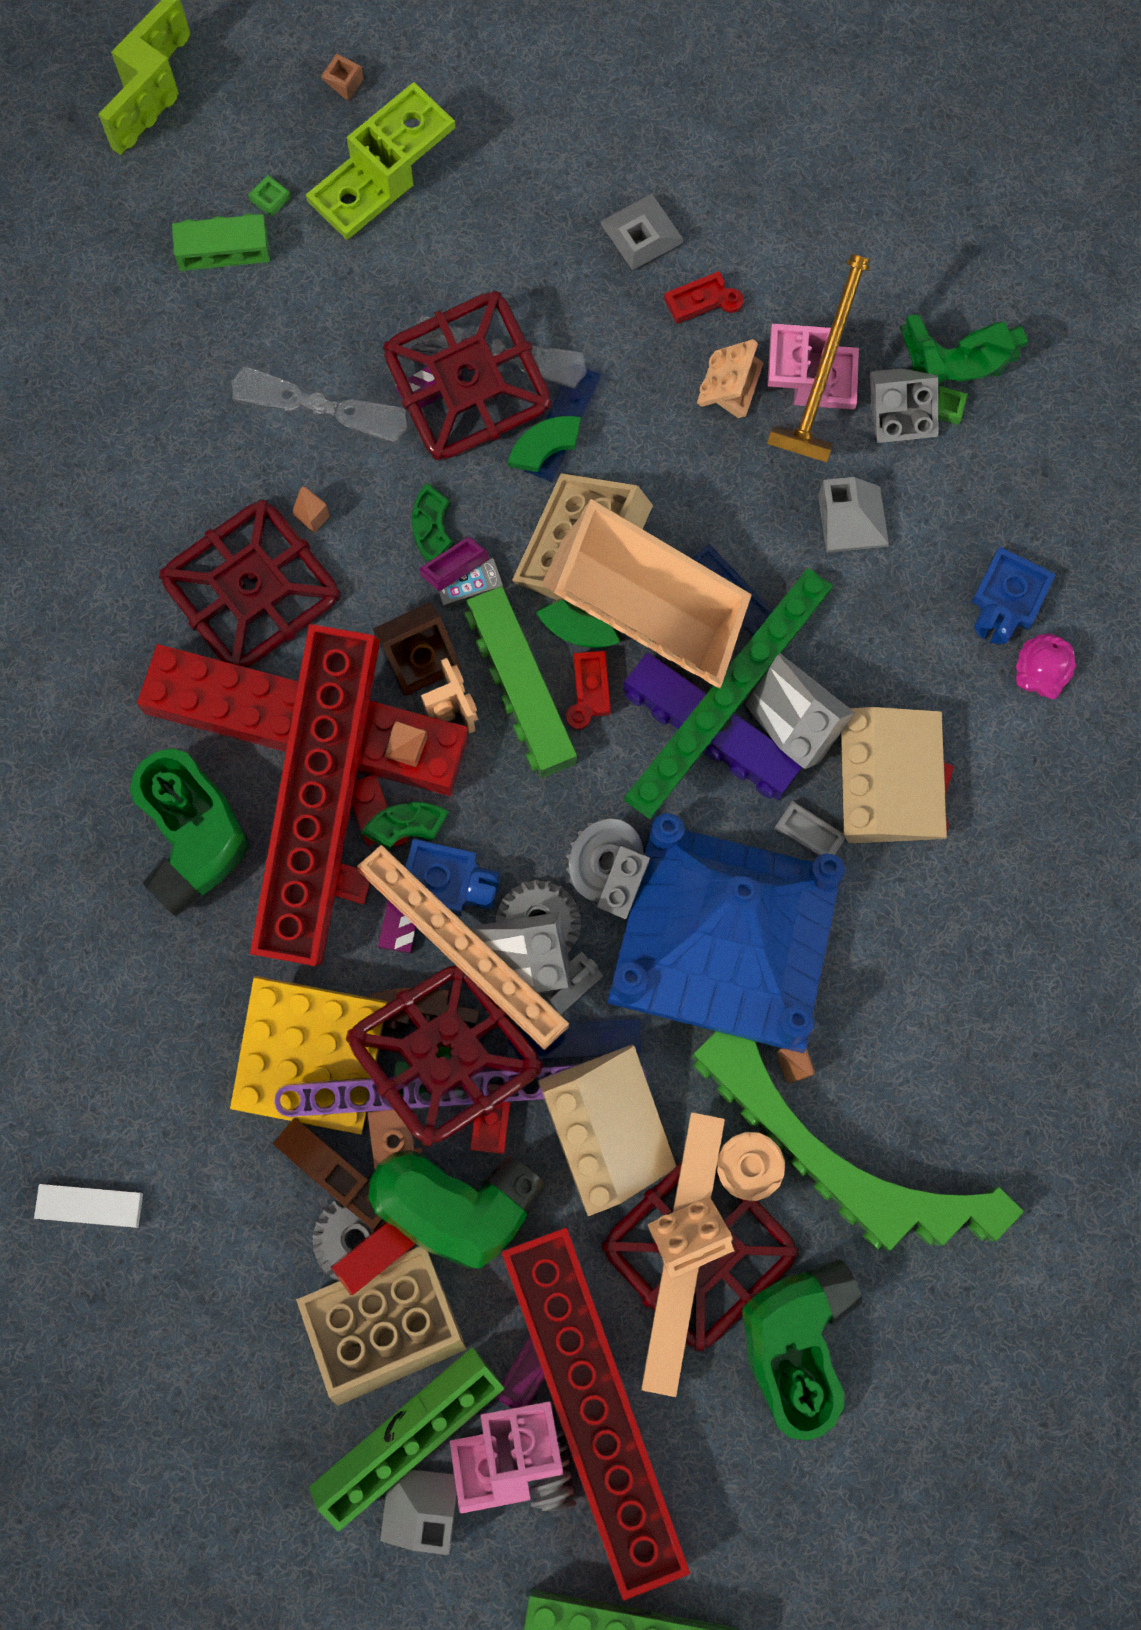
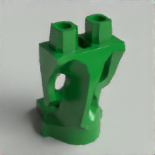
M920 315L907 316L906 324L900 325V331L912 360V371L937 375L938 384L947 380L961 382L988 376L998 377L1003 373L1008 363L1018 361L1020 357L1019 349L1025 347L1028 343L1022 326L1008 329L1005 321L991 323L984 328L972 332L962 341H959L954 349H944L930 337Z

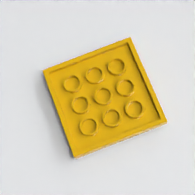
M255 976L252 983L230 1109L292 1121L294 1117L280 1114L275 1107V1094L281 1086L288 1083L371 1078L352 1053L349 1043L346 1041L347 1031L352 1029L360 1020L386 1005L388 1001ZM384 1022L368 1031L367 1034L381 1036ZM366 1047L377 1062L379 1049ZM364 1086L354 1087L350 1092V1100L355 1104H363L369 1098L368 1089ZM329 1088L320 1089L315 1095L316 1103L323 1107L331 1105L335 1099L334 1092ZM289 1090L281 1095L280 1102L286 1109H293L299 1105L300 1096L295 1091ZM367 1111L296 1116L295 1118L304 1124L362 1135L365 1128Z

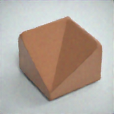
M337 53L321 76L328 85L347 100L351 99L364 79L362 66Z
M302 487L299 490L293 508V516L315 533L330 517L324 501L308 488Z
M395 721L385 757L417 767L427 740L426 731Z
M807 1048L804 1054L787 1049H780L776 1052L787 1083H793L814 1075L815 1071Z

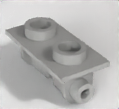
M620 846L597 907L627 919L651 858L639 851Z
M582 951L569 962L572 976L568 988L537 992L560 1015L603 977L598 970L597 964L591 958L588 959Z

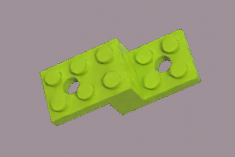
M161 0L111 51L124 88L98 115L111 149L119 155L127 148L135 145L138 136L146 128H150L155 124L158 115L166 107L172 106L179 94L168 60L178 47L185 45L191 34L181 0Z
M413 82L347 136L350 158L306 194L307 202L346 240L350 239L413 186L411 165L456 128L455 120ZM409 119H417L420 121V124L417 127L410 128L405 125V122ZM351 194L356 197V200L351 204L341 202L342 197Z

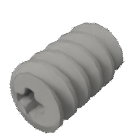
M556 1431L557 1439L564 1435V1431ZM558 1441L560 1453L567 1449V1444ZM560 1456L563 1468L569 1464V1458ZM563 1470V1475L538 1479V1483L529 1488V1492L540 1494V1498L533 1501L531 1507L541 1508L542 1511H555L575 1506L576 1502L574 1500L565 1499L574 1493V1487L563 1484L571 1479V1472Z

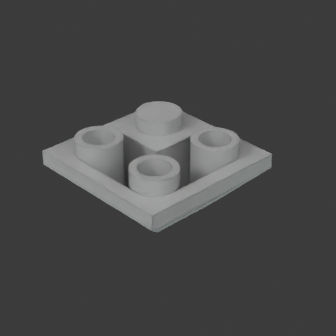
M652 193L601 221L602 227L632 271L682 244L684 241Z
M901 368L870 372L871 406L876 443L938 437L937 375Z
M856 477L823 480L818 493L826 553L888 547L889 541L880 486Z
M411 1469L392 1485L386 1492L380 1541L412 1551L449 1555L457 1501L454 1474Z

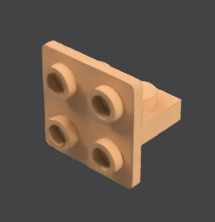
M752 339L722 348L712 354L705 380L700 386L697 404L703 407L717 403L737 418L747 415L764 362L754 356L758 345L755 340Z
M445 658L441 660L446 685L421 695L426 716L449 722L455 718L456 713L460 712L466 727H468L469 734L475 732L474 722L478 720L475 703L470 693L464 695L465 689L462 684L464 680L458 666L454 665L451 667L448 659Z
M709 1197L701 1201H695L689 1206L671 1214L663 1215L648 1224L650 1233L671 1279L734 1251L731 1243L733 1240L732 1235Z

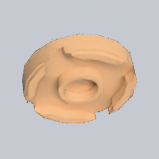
M744 1132L733 1136L723 1145L718 1156L717 1173L721 1184L731 1195L742 1200L758 1201L769 1197L779 1188L784 1177L785 1160L781 1149L770 1137L759 1132Z

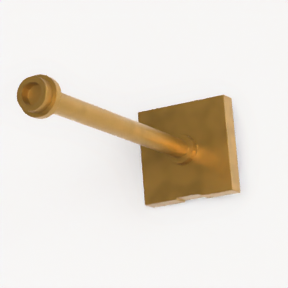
M851 254L850 260L847 259L846 264L850 265L851 268L799 428L791 431L774 425L767 444L828 462L833 443L812 437L811 429L863 270L869 271L870 266H868L869 258Z

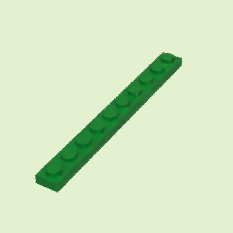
M809 568L806 569L727 668L721 688L713 686L626 794L624 798L626 803L651 820L763 678L777 655L785 650L830 593L833 587L832 584Z

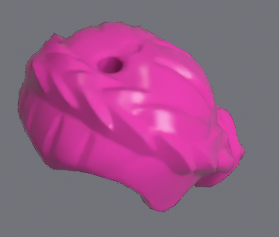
M1051 633L1037 635L1035 638L1029 639L1019 652V659L1016 664V684L1028 692L1033 691L1037 692L1040 696L1053 700L1056 699L1062 692V688L1073 677L1077 666L1072 645L1063 638Z

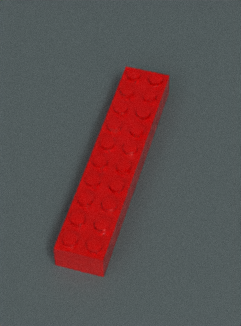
M313 624L308 626L250 950L251 955L311 966L323 964L380 639L375 635Z
M157 644L137 705L146 715L286 752L298 681ZM369 701L357 771L369 775L376 774L380 778L452 796L469 738L468 727ZM395 721L424 730L427 733V740L417 767L385 757Z
M567 1227L502 1251L501 1253L623 1601L690 1575Z

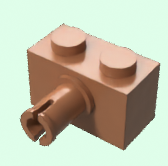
M395 1110L368 1113L375 1170L378 1164L390 1154L406 1150L423 1154L422 1148H415L414 1135L411 1134Z

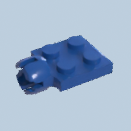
M999 547L971 601L981 609V613L974 626L977 635L984 640L988 630L994 628L996 630L989 643L1001 645L1009 641L1017 626L1028 630L1033 624L1056 574Z
M413 839L405 868L456 916L461 917L462 911L466 906L471 905L491 909L496 899L494 898L499 887V873L495 870L479 867L475 863L477 853Z

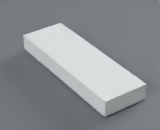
M39 1184L34 1219L138 1228L143 1193Z

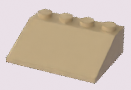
M561 473L512 581L515 584L552 599H561L562 597L553 593L542 582L562 540L581 516L589 500L596 501L643 529L653 507L652 503L637 485Z
M881 707L850 708L855 713L841 732L844 836L847 842L870 843L947 839L942 712Z
M633 1044L538 1080L577 1191L588 1216L621 1204L670 1173L676 1167Z
M421 1247L404 1253L354 1295H350L343 1284L338 1281L296 1299L328 1396L337 1406L467 1350L428 1251Z

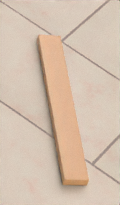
M382 845L357 865V870L544 1050L569 1027V1023Z
M691 1112L673 1212L685 1208L695 1201H701L708 1197L711 1198L725 1119ZM663 1264L641 1386L642 1391L672 1397L677 1395L699 1267L671 1279Z

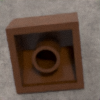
M430 602L373 628L375 636L380 639L382 652L405 696L444 678L441 660L445 658L448 659L451 667L457 665L459 670L462 669L443 621Z

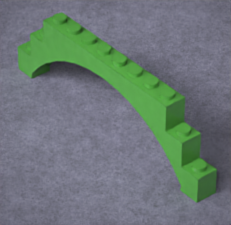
M716 1031L691 1057L695 1061L692 1065L694 1069L706 1080L711 1077L719 1085L716 1089L718 1093L730 1104L735 1101L743 1109L740 1113L742 1117L754 1128L759 1125L767 1133L766 1136L770 1137L781 1150L783 1149L792 1158L789 1161L790 1165L802 1176L807 1173L816 1182L813 1186L814 1189L825 1200L829 1201L832 1198L841 1207L838 1213L849 1224L853 1226L857 1223L865 1231L863 1238L877 1251L880 1247L884 1251H890L914 1225L918 1227L915 1231L916 1234L926 1244L931 1246L934 1243L936 1246H944L967 1220L970 1222L968 1229L981 1241L985 1239L997 1241L1024 1212L1000 1187H993L986 1194L978 1195L934 1194L908 1189L858 1169L832 1152L813 1136L789 1109L772 1083L761 1060L755 1041Z

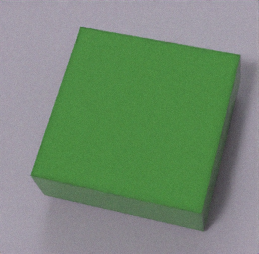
M267 175L248 194V198L272 217L291 198V193Z
M938 386V419L959 425L968 393Z

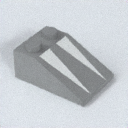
M782 654L777 655L745 704L780 750L804 769L821 762L855 713Z
M559 912L468 927L536 992L568 988L572 974Z

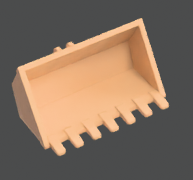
M592 499L586 504L581 516L562 540L542 582L545 587L564 600L583 609L623 634L630 636L668 660L677 663L717 688L722 686L752 595Z

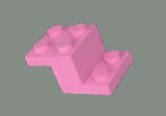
M772 324L770 330L768 387L795 388L794 405L806 406L831 328ZM838 346L819 407L855 410L857 405L859 348Z
M550 1401L481 1414L483 1434L450 1440L460 1514L530 1500L528 1481L563 1475Z

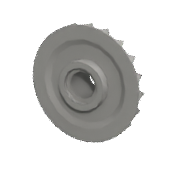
M611 817L609 819L599 818L595 823H587V828L584 831L578 832L579 836L576 841L570 843L572 850L566 856L569 860V866L566 868L570 874L569 882L574 885L575 891L595 902L600 900L620 846L644 853L642 841L636 830L628 823Z
M534 880L523 882L519 886L512 888L502 899L496 914V922L531 917L538 913L545 915L559 912L567 954L575 945L581 927L579 908L572 895L565 891L562 886L553 884L550 881Z
M337 1200L333 1201L323 1210L316 1221L312 1237L313 1251L317 1263L327 1275L336 1281H340L330 1266L353 1249L347 1242L349 1233L352 1230L359 1229L366 1238L374 1230ZM383 1220L377 1228H379L383 1223H385V1221Z

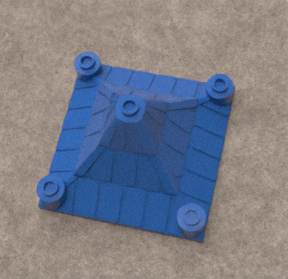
M671 813L659 815L652 823L645 851L646 856L651 859L630 910L607 1003L804 1054L808 1037L814 1027L813 1010L838 887L845 874L843 861L838 856L826 853L819 855L814 862L800 860L760 848L749 847L700 833H693L684 830L683 821L678 816Z

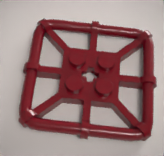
M493 290L492 293L480 294L444 312L439 310L434 313V317L396 334L384 343L382 349L385 351V360L403 398L401 403L404 409L409 411L424 446L433 455V459L441 461L442 458L454 457L490 439L496 441L500 439L499 435L539 417L545 410H550L552 401L550 400L548 387L531 353L533 347L529 341L525 340L512 309L505 298L501 296V292ZM487 306L477 334L456 343L448 324ZM498 309L515 346L492 356L485 338L495 311ZM441 328L449 348L428 356L402 345ZM397 356L428 366L436 384L414 393ZM520 357L537 395L506 384L497 366ZM466 367L469 371H475L472 381L468 383L465 380L460 381L458 378L462 375L461 370ZM441 393L449 410L436 442L419 404ZM501 394H506L529 402L533 406L494 424L484 402ZM477 406L487 428L446 446L457 415Z
M263 499L248 505L216 529L212 530L210 528L204 532L205 536L173 558L164 568L160 569L159 578L162 580L166 591L190 620L189 626L201 634L218 658L223 662L246 668L254 665L285 641L291 642L294 640L296 633L327 612L336 601L340 600L341 594L334 579L310 551V544L298 536L282 514L273 505L268 504V500ZM255 517L251 543L235 555H232L221 540ZM267 517L291 546L273 560L270 559L261 547L265 519ZM212 546L217 549L225 560L224 563L210 573L180 570ZM300 557L322 586L289 583L280 569L295 558ZM249 578L251 581L257 579L256 587L253 590L242 589L245 586L244 579ZM176 582L210 585L219 598L199 612ZM290 594L322 598L288 624L273 607ZM225 608H228L238 620L233 653L228 650L208 624L210 619ZM266 612L280 630L243 656L248 624Z
M457 965L442 969L408 991H400L396 994V999L360 1020L352 1029L347 1031L346 1041L349 1043L352 1053L378 1087L376 1091L382 1099H387L411 1134L422 1141L424 1146L431 1147L432 1143H438L447 1139L482 1115L488 1116L494 1112L495 1106L530 1084L537 1075L542 1073V1062L539 1061L535 1050L511 1021L510 1016ZM454 979L448 1010L428 1022L414 1003ZM462 980L490 1014L489 1018L472 1029L468 1028L457 1013ZM402 1010L407 1013L418 1028L403 1039L367 1034L368 1031ZM499 1026L524 1060L490 1055L478 1039ZM366 1047L399 1052L411 1068L394 1079H388ZM438 1048H450L452 1050L450 1052L451 1059L447 1060L444 1056L437 1058ZM485 1068L520 1073L487 1096L482 1094L471 1080V1077ZM417 1078L420 1079L432 1095L426 1127L422 1125L398 1092V1090ZM461 1085L474 1104L435 1129L440 1098Z
M682 1161L653 1190L649 1188L643 1194L645 1197L612 1228L606 1237V1241L602 1242V1251H605L610 1263L643 1298L641 1302L647 1308L650 1306L654 1311L660 1283L653 1289L619 1251L657 1252L661 1257L656 1243L620 1242V1240L654 1207L662 1215L673 1213L662 1199L678 1184ZM716 1167L715 1176L720 1180ZM737 1198L741 1203L724 1219V1222L729 1229L748 1210L778 1241L781 1247L745 1246L729 1229L733 1238L731 1243L734 1251L699 1266L694 1292L695 1333L688 1327L686 1344L694 1347L695 1351H704V1348L717 1342L743 1316L744 1305L759 1292L775 1284L790 1269L795 1261V1256H799V1248L795 1247V1242L790 1234L758 1201ZM745 1255L781 1256L748 1291L728 1272ZM722 1278L740 1299L705 1332V1294Z

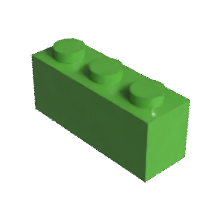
M248 213L239 217L229 218L218 216L198 221L187 219L182 222L172 223L174 255L180 271L270 262L268 230L263 214Z

